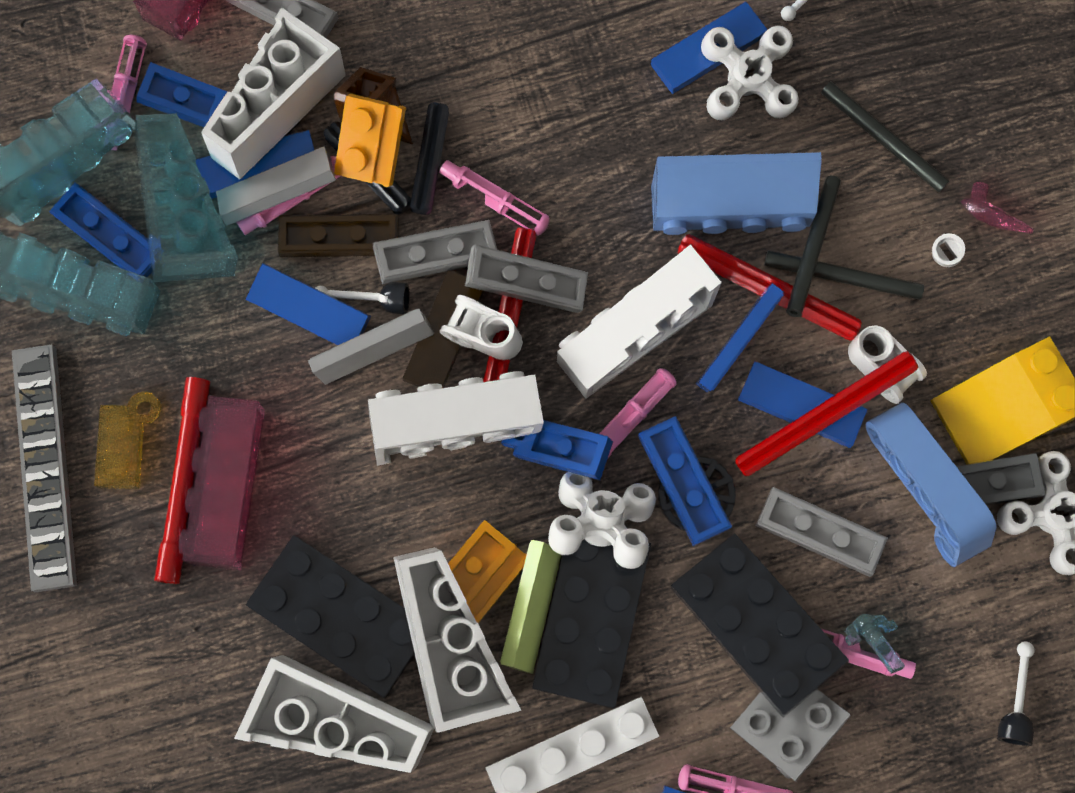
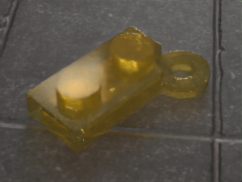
M138 392L130 398L127 407L125 405H100L94 486L97 488L140 489L144 425L154 422L161 412V404L153 394ZM144 401L150 402L151 410L149 413L139 415L137 412L138 405Z

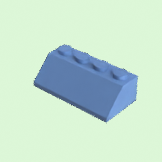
M821 152L657 157L651 185L653 231H663L667 235H680L687 232V230L702 229L707 234H719L727 229L742 228L747 233H758L766 230V228L782 227V230L786 232L804 230L806 227H810L817 214Z

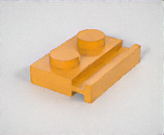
M354 94L347 95L334 174L368 183L382 184L385 187L392 186L406 107L391 105L388 102Z
M485 520L448 563L478 624L521 573L527 555Z

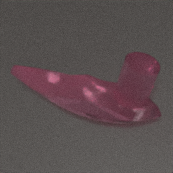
M974 183L970 199H963L961 201L971 215L991 226L1023 233H1032L1034 230L1024 222L1006 214L1000 207L987 203L986 198L989 186L986 183Z

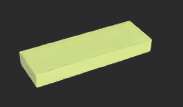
M531 540L529 543L500 660L501 665L531 674L534 671L561 560V554L556 553L545 542Z

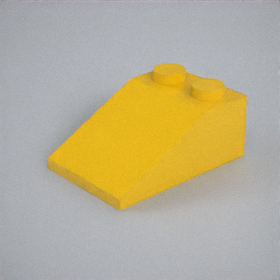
M1049 336L930 401L966 465L995 460L1074 420L1075 378Z

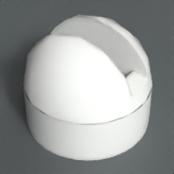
M948 233L939 236L932 247L934 261L943 267L957 265L965 254V244L955 234ZM945 243L955 259L949 261L939 246Z

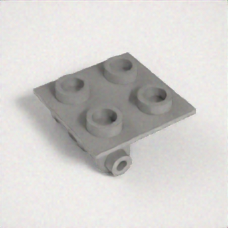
M817 689L783 718L760 692L730 728L776 765V769L782 775L796 782L851 715Z

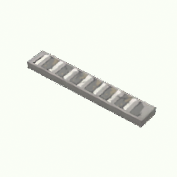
M53 345L12 350L31 591L42 592L77 586L57 349Z

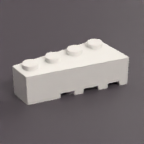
M282 7L275 17L276 24L269 34L265 32L258 43L259 50L251 63H245L238 74L240 80L233 91L226 93L201 132L211 158L238 179H241L346 76L340 48Z
M690 244L646 281L629 291L611 309L606 308L592 319L591 325L581 333L575 331L563 339L559 344L561 349L557 351V363L585 399H587L712 307L722 282Z
M514 371L500 375V380L483 382V378L474 377L459 381V386L442 388L441 384H427L418 387L415 393L401 394L400 390H386L377 393L376 398L368 399L377 466L391 463L390 455L393 454L409 455L410 459L427 456L426 453L434 450L436 445L442 444L443 449L452 451L474 444L475 437L483 436V442L491 443L541 432L544 421L535 375L524 376V372Z
M434 547L393 557L430 724L438 733L521 711L442 551Z
M281 655L270 659L234 739L271 744L274 747L312 752L315 755L330 758L338 757L354 760L357 763L411 773L418 766L434 728L431 724Z

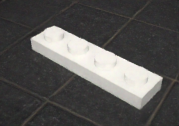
M642 697L485 768L496 793H537L659 737V734Z

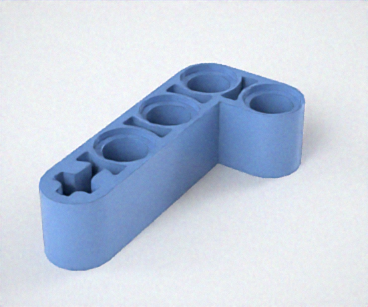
M899 403L866 422L867 433L875 447L936 526L934 541L945 561L950 566L956 567L990 548L996 532V522L991 511L912 409L905 403Z

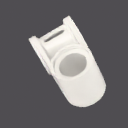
M457 296L455 300L457 307L447 325H443L440 329V333L444 337L461 346L473 348L499 360L511 359L519 353L523 343L522 336L510 317L490 309L469 297ZM503 330L509 331L506 340L501 343H492L496 333Z
M874 325L862 330L851 341L848 355L853 365L866 376L907 350L888 330ZM863 340H870L876 344L878 356H872L864 350ZM913 354L912 356L919 367L918 370L880 393L894 404H898L903 400V393L916 380L922 381L927 376L924 365Z

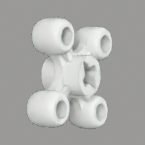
M773 26L762 35L757 50L753 49L742 52L735 46L733 34L728 29L723 27L711 29L702 40V53L710 61L722 62L729 70L728 84L715 89L707 99L706 107L711 117L716 120L729 119L738 110L741 97L752 94L762 97L765 101L766 111L774 118H784L790 115L798 105V93L792 86L787 84L780 85L771 77V63L784 57L792 47L793 37L790 31L783 26ZM753 67L755 69L754 75L746 79L744 77L747 74L746 71ZM720 100L724 101L727 106L722 105Z
M1050 451L1038 457L1045 496L1042 501L1037 505H1028L1023 501L1016 500L1008 502L999 509L997 523L1002 531L1011 535L1024 533L1033 526H1039L1043 531L1052 534L1054 539V548L1050 553L1052 568L1062 575L1075 574V493L1069 492L1066 486V479L1071 471V464L1064 454L1058 451ZM1049 464L1054 467L1055 473L1049 469ZM1056 508L1057 511L1069 512V515L1064 518L1063 515H1056V513H1051V511ZM1012 512L1018 516L1019 523L1012 519ZM1066 553L1072 558L1071 564L1066 560Z
M571 472L565 473L559 485V499L566 507L579 509L581 516L576 518L571 515H561L553 520L548 536L549 545L552 550L561 555H570L579 549L582 540L585 539L588 543L595 546L605 547L612 545L614 548V559L621 567L634 569L641 566L649 550L648 538L640 530L627 529L624 522L628 519L633 522H643L651 517L656 503L655 493L652 488L642 483L632 484L625 490L621 498L616 493L600 490L593 493L591 478Z

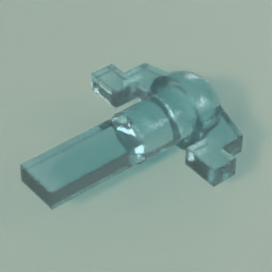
M862 614L858 616L845 630L848 635L845 638L848 646L859 643L861 641L859 636H863L890 674L902 670L905 667L904 663L879 630V627H882L885 633L896 630L898 626L894 620L888 621L884 615Z

